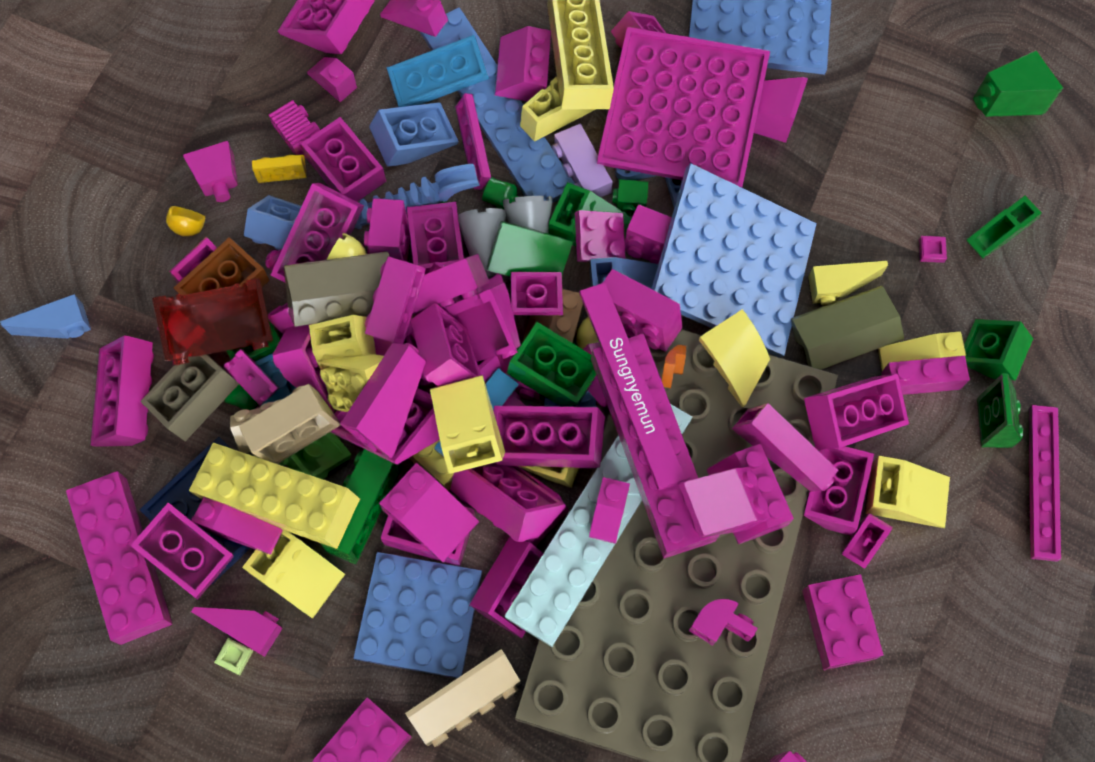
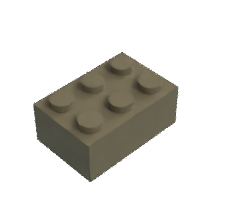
M194 344L140 402L168 430L186 442L239 383L208 354Z

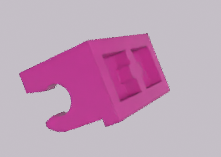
M244 350L238 351L235 357L224 365V369L260 406L280 389Z

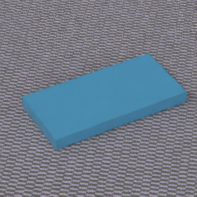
M475 35L387 67L398 107L421 105L489 79Z

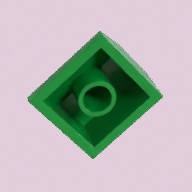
M975 319L964 344L967 367L992 379H997L1002 373L1009 375L1011 381H1016L1034 338L1021 321Z

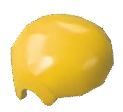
M171 206L167 212L166 223L175 234L183 237L194 236L201 232L206 218L204 215L192 210Z

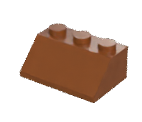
M229 237L174 286L173 289L215 331L213 324L233 315L270 280L264 268Z

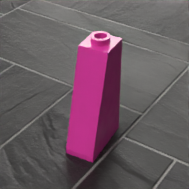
M392 343L340 423L374 454L391 459L395 454L426 363L418 354L419 350L409 343L404 345Z
M769 403L748 409L733 426L732 429L752 446L761 443L766 457L810 492L824 491L833 484V476L837 473L838 469Z

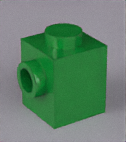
M619 179L618 188H613L612 203H617L616 208L628 216L634 215L638 204L644 207L647 206L649 182Z

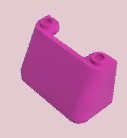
M505 283L442 308L467 328L477 362L494 355L502 354L504 359L518 353L516 348L521 346ZM410 322L405 340L418 349L416 341L412 336L413 328ZM424 376L422 377L425 384L430 383L424 378Z

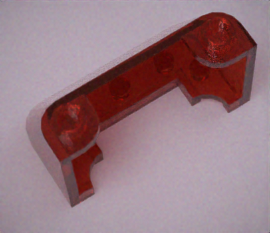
M260 278L246 280L247 283H243L242 287L237 283L234 286L192 294L175 295L176 299L174 297H166V295L152 298L165 361H172L173 366L189 363V358L247 346H252L253 350L269 347L268 342L273 341Z

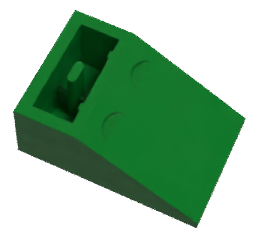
M567 182L549 221L548 234L570 239L573 241L572 245L576 247L575 212L583 210L623 213L624 239H626L627 228L632 217L592 191Z

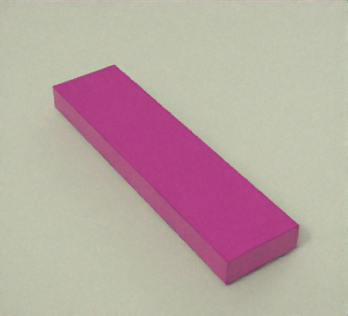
M465 93L455 108L468 164L475 165L480 186L473 188L481 190L490 180L491 174L473 94Z

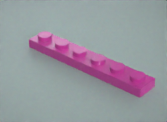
M1032 405L1029 407L1030 559L1059 561L1061 560L1058 408Z

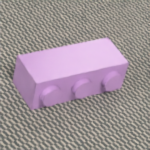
M581 123L554 134L552 149L556 156L561 158L563 162L562 167L568 178L571 177L573 179L574 185L590 190L599 197L611 194L612 180L605 167L597 164L598 155Z

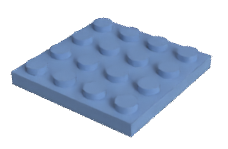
M377 552L353 659L452 678L462 676L475 609L469 606L480 587L482 570Z

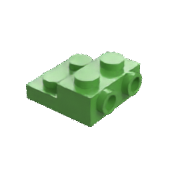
M329 432L279 464L281 466L287 465L290 469L324 479L328 476L329 471L349 460L351 453L335 434Z

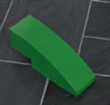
M1024 195L966 241L984 259L1039 219L1042 212Z

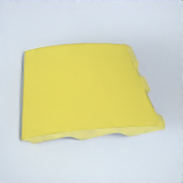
M742 309L700 336L699 341L713 358V365L729 384L728 390L741 407H744L765 370L770 357L758 331Z

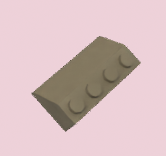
M380 252L284 266L288 313L294 326L315 324L350 315L367 316L371 313L374 304L373 294L376 288L379 287L381 268L386 262L387 257H389V253Z

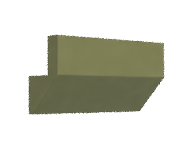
M883 286L791 318L795 341L804 347L808 366L819 370L904 339L900 315Z

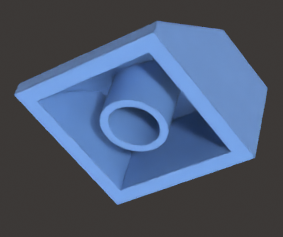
M268 195L248 208L244 236L251 238L255 243H266L275 246L277 250L283 249L302 206Z

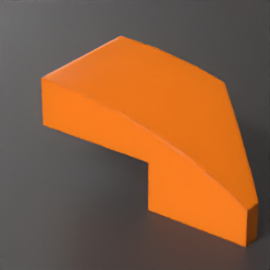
M685 345L675 346L665 358L662 384L666 388H671L674 374L683 375L686 359Z

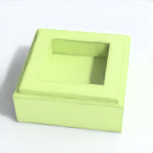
M227 638L214 663L241 675L253 650Z

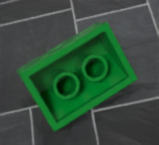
M536 322L517 350L518 353L511 359L507 370L508 375L560 407H578L597 376L591 361V354Z

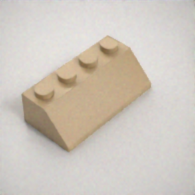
M501 649L405 714L427 746L433 744L436 747L449 738L447 736L448 732L454 728H457L458 731L462 730L472 723L470 719L478 712L484 715L495 707L494 701L502 696L506 700L518 692L517 686L521 682Z

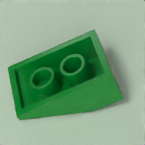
M1002 373L977 398L981 447L1012 448L1023 437V427L1019 424L1018 416L1021 409L1020 401L1017 400L1016 390L1009 375Z

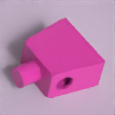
M228 141L183 155L205 196L214 194L217 202H225L230 199L228 189L236 187L238 181L235 158Z

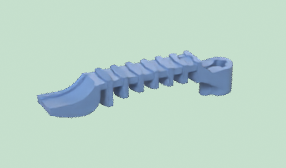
M465 164L440 170L435 174V183H431L426 177H422L421 187H418L413 182L410 184L409 191H405L401 187L398 188V194L393 195L388 191L383 199L404 200L406 212L407 207L438 204L442 201H448L451 196L460 191L480 186L476 167L474 164ZM377 195L373 196V199H380ZM365 199L360 200V204L364 205V208L354 227L357 229L370 224L367 223V210L372 208V202L368 203Z

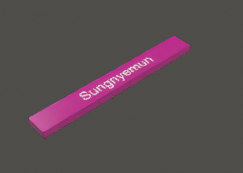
M606 283L581 290L580 297L658 491L685 482L686 478Z

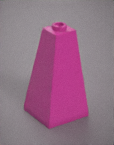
M797 77L764 81L754 133L786 143L808 78Z

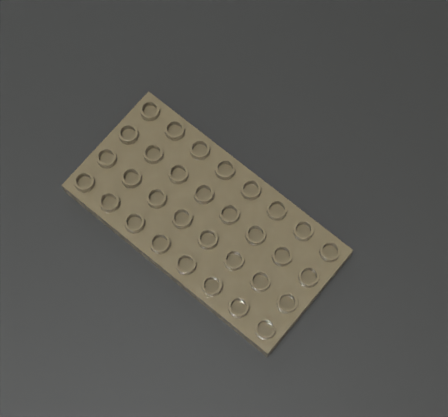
M681 330L666 352L659 348L655 350L649 347L662 381L665 358L669 351L677 345L686 346L683 375L674 374L671 388L664 387L671 405L692 416V420L682 436L698 478L708 476L706 470L738 451L752 447L750 443L738 435L732 428L748 409L769 403L815 447L804 398L835 389L838 375L769 355L770 360L748 402L744 407H741L728 390L729 384L713 365V358L700 343L699 338L702 335ZM611 413L603 433L601 462L618 436ZM767 458L794 518L788 526L739 545L733 533L721 534L716 542L663 559L643 501H641L553 647L539 640L515 720L643 762H740L809 490ZM597 468L592 469L589 481L592 478L595 471L597 470ZM718 599H729L739 603L734 614L738 616L741 613L749 617L754 622L753 626L758 628L749 642L724 628L713 646L691 633L689 629L700 611L708 603Z

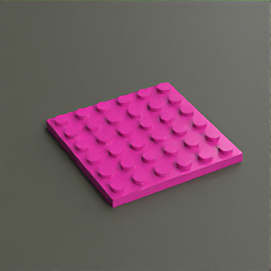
M627 27L597 164L683 180L686 167L689 164H693L742 188L770 51Z

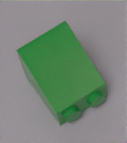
M1034 51L988 72L973 99L976 107L983 112L985 117L1042 115L1047 112L1063 87L1039 53Z

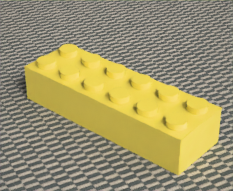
M548 0L547 6L561 109H610L614 87L600 0Z
M216 443L212 444L189 489L191 493L200 499L205 497L226 504L283 530L336 549L360 500L346 487Z

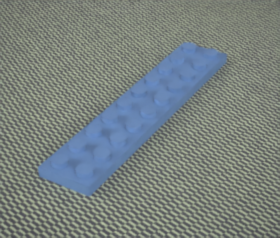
M460 7L446 13L448 21L436 37L420 32L431 51L475 35L489 79L458 90L461 98L465 93L473 94L479 125L524 196H544V201H546L548 196H551L552 203L560 199L567 182L575 184L571 177L568 178L562 167L563 164L545 137L534 142L520 127L523 106L521 100L495 96L497 64Z

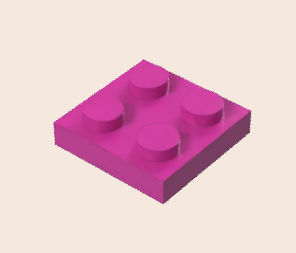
M583 210L575 212L577 262H590V259L613 257L626 259L623 213Z

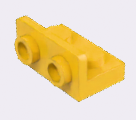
M286 155L275 158L264 157L252 161V170L258 183L307 178L304 155Z

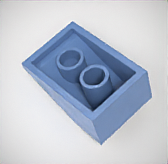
M440 102L378 110L369 126L387 167L411 163L457 145L459 142Z

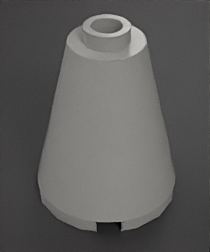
M544 196L515 197V202L509 203V199L503 200L508 223L548 233L552 209L551 196H548L546 201H544Z
M486 208V212H478V209L465 211L458 215V221L469 256L479 255L487 277L491 279L496 273L488 271L486 268L500 222L507 221L506 212L498 208Z

